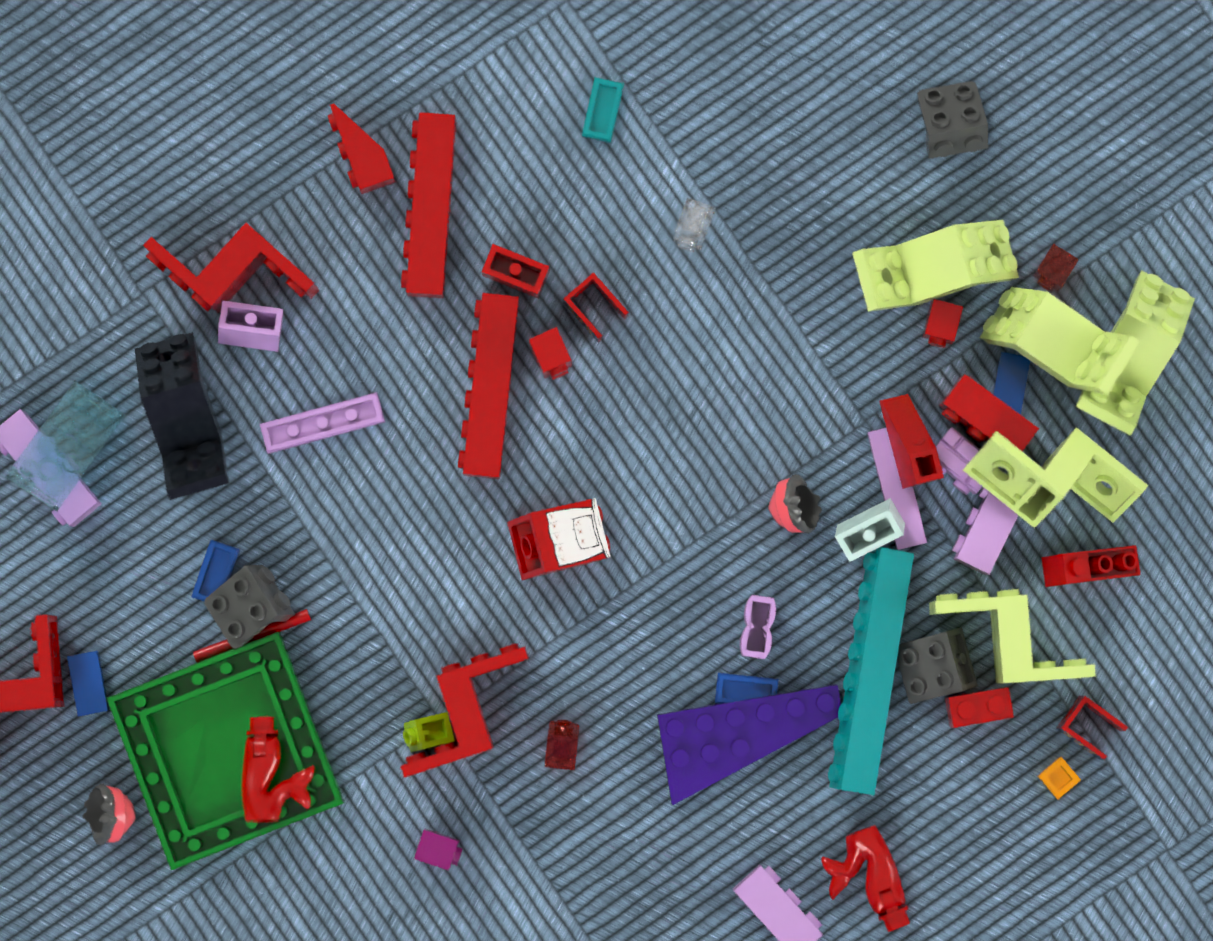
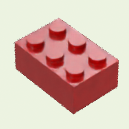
M966 374L957 380L939 405L943 409L941 415L955 425L959 422L968 428L965 433L979 443L984 440L987 442L997 431L1020 451H1023L1039 430L1037 426Z

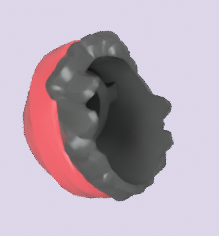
M798 474L778 482L768 505L773 519L791 533H811L817 527L820 518L819 514L822 511L821 507L818 506L820 496L814 494L807 486L805 480Z
M105 784L96 785L89 794L88 800L84 803V807L87 810L82 817L89 822L93 839L98 845L118 842L136 820V813L132 802L119 788L106 786Z

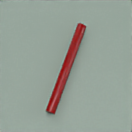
M308 609L295 613L287 621L271 622L245 644L310 621L311 617ZM226 639L193 652V655L198 663L235 648H232Z

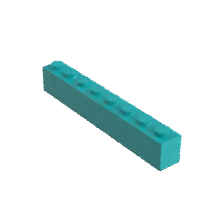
M879 547L864 556V579L858 590V598L860 599L859 609L853 620L854 639L848 650L849 670L843 680L844 700L838 711V718L840 720L839 730L833 741L834 760L828 771L830 788L875 795L914 553Z

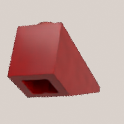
M331 104L332 114L327 115L332 131L339 130L342 142L337 143L342 159H349L352 170L347 171L353 189L359 187L361 194H365L396 183L384 149L335 104Z
M905 394L880 400L902 489L944 478L937 449L909 395Z
M1136 545L1041 557L1045 587L1141 575Z

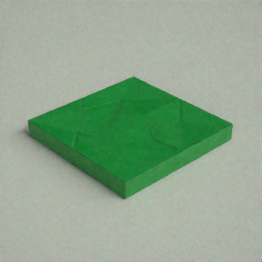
M280 632L106 698L171 870L345 803ZM270 716L274 717V730H278L277 737L281 746V759L278 770L268 787V792L280 782L290 779L297 772L310 766H315L313 779L306 787L310 794L311 805L309 809H306L293 798H288L283 805L279 821L250 823L245 820L242 803L243 757L245 742L248 737L246 736V731H250L251 717Z

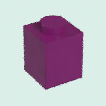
M424 829L414 859L449 871L452 864L458 865L463 848L458 847L460 841L458 839Z

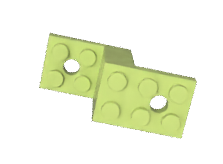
M995 220L956 224L895 246L868 248L852 252L868 312L920 305L976 285L1005 282L1019 278L1017 260L1012 253L1009 243V231L1004 225V221Z
M1141 270L1134 283L1126 308L1111 331L1112 333L1131 335L1140 343L1108 395L1082 390L1076 407L1131 436L1137 426L1146 396L1181 342L1195 298L1191 297L1185 290L1174 288L1163 282L1157 275L1148 274Z
M1011 287L1002 294L999 299L998 309L994 315H991L983 325L984 331L980 336L988 344L1013 348L1070 388L1108 395L1140 343L1131 335L1103 331L1049 292Z
M1077 427L1046 459L1041 467L996 431L963 469L965 473L1034 528L1065 497L1070 489L1114 523L1148 486ZM999 467L1006 469L1009 474L1002 472ZM1101 481L1108 483L1112 488L1105 487Z
M1019 589L998 591L997 597H989L988 591L966 594L967 599H958V594H943L936 596V601L929 603L930 615L990 611L996 683L1096 677L1095 664L1086 665V659L1063 660V667H1056L1055 661L1033 662L1027 595H1019Z

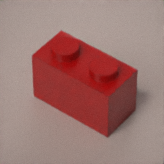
M493 244L481 272L483 277L539 299L550 272V267Z
M557 327L529 339L531 350L544 379L551 376L552 380H556L569 373L568 368L572 367V360Z
M1009 687L945 697L950 728L1014 718Z

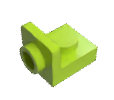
M448 712L404 723L403 738L411 753L455 741Z

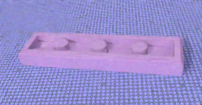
M376 392L260 424L267 453L270 454L385 422L378 393Z
M887 428L868 432L884 501L891 498L905 522L904 535L894 540L896 550L927 543L913 487L902 489Z

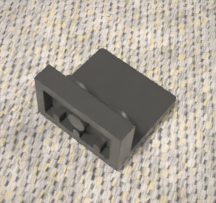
M962 627L899 644L897 661L910 704L978 686Z

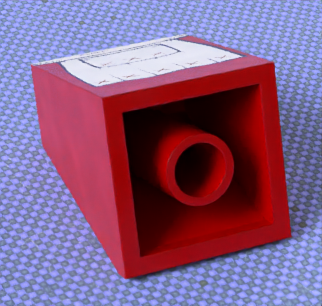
M596 498L531 512L507 522L522 580L610 558V541L604 533L602 525L603 514L601 508L597 505Z

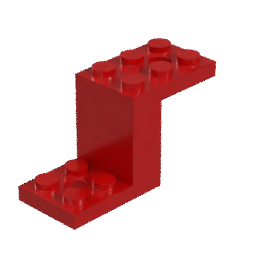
M247 223L239 229L197 277L152 237L143 245L149 251L146 257L162 272L168 268L171 271L168 277L183 291L186 292L189 288L194 291L191 297L207 312L213 308L219 313L222 308V301H230L263 263L278 278L282 274L288 278L285 283L299 297L302 298L306 294L312 299L319 292L318 287L311 279Z
M35 616V622L31 623V637L33 641H37L38 653L33 655L35 672H39L40 677L0 681V713L65 707L57 616Z
M518 643L500 648V655L490 658L489 653H484L470 658L472 663L470 665L461 667L460 663L457 662L441 668L443 674L436 677L459 747L455 748L454 743L451 742L434 748L435 755L426 757L425 752L406 757L407 764L400 766L404 778L494 748L472 678L528 660L529 656L526 647L519 648Z

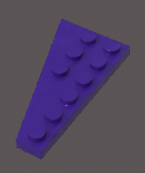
M833 684L657 714L671 804L674 805L838 718V711L841 705L838 685Z

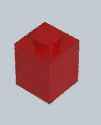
M937 299L932 300L922 335L923 338L929 339L928 344L945 348L946 344L952 345L954 343L963 306Z

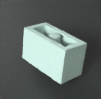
M889 498L838 524L835 538L849 562L903 536L905 522L893 501Z

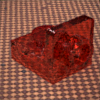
M1053 243L1033 276L1038 278L1037 283L1046 290L1052 292L1055 289L1059 291L1063 288L1065 281L1079 259Z
M569 720L549 722L544 767L575 770L579 724H574Z

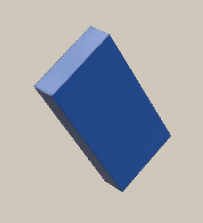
M1000 352L993 395L1021 415L1030 360L1022 355Z
M210 540L191 597L205 601L206 597L231 578L240 549Z
M92 651L67 656L78 717L109 711L99 652Z
M718 673L715 703L721 704L776 695L779 679Z

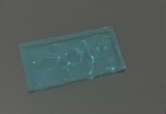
M74 381L7 473L6 478L55 511H58L124 419L125 414Z

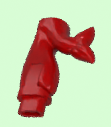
M251 717L250 731H246V736L248 737L245 742L242 769V803L246 822L266 823L279 821L283 805L288 798H293L304 808L309 809L311 798L306 787L313 779L315 766H310L297 772L290 779L280 782L268 792V787L278 770L281 759V746L277 737L278 730H274V717Z
M876 825L868 826L845 836L847 857L844 862L826 857L821 858L824 870L832 876L829 886V894L832 900L857 875L866 860V896L873 911L879 914V921H884L888 932L910 924L906 910L909 908L906 905L905 894L896 864Z

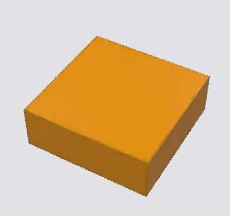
M1061 756L1037 776L1057 800L1081 781Z

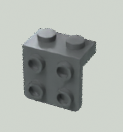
M969 81L918 91L917 99L926 128V150L929 159L988 149V122L975 82Z
M245 565L206 597L204 601L206 608L232 648L242 647L271 622H284L295 615L290 607L289 598L279 590L274 582L275 577L273 573L264 565Z

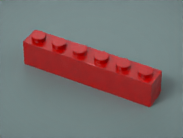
M419 112L418 121L413 120L412 138L417 139L416 150H411L410 168L415 169L414 180L408 181V198H413L412 210L406 211L405 228H411L410 240H404L403 258H408V270H402L401 288H406L407 296L444 299L456 134V116L453 114Z
M482 293V300H476L474 318L480 319L478 330L472 331L471 348H476L475 360H469L468 378H473L472 390H466L464 408H470L469 420H463L461 438H466V448L459 451L458 468L463 469L464 476L500 480L519 296Z

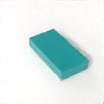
M598 77L594 78L582 137L611 143L624 83Z

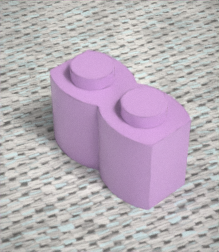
M751 595L747 600L744 608L746 627L740 637V652L742 656L765 659L768 656L772 644L769 628L772 626L776 616L774 598Z

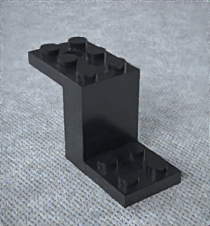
M193 332L177 334L170 339L156 343H146L139 348H135L140 398L162 455L166 492L169 500L229 484L222 432L201 376L197 344Z

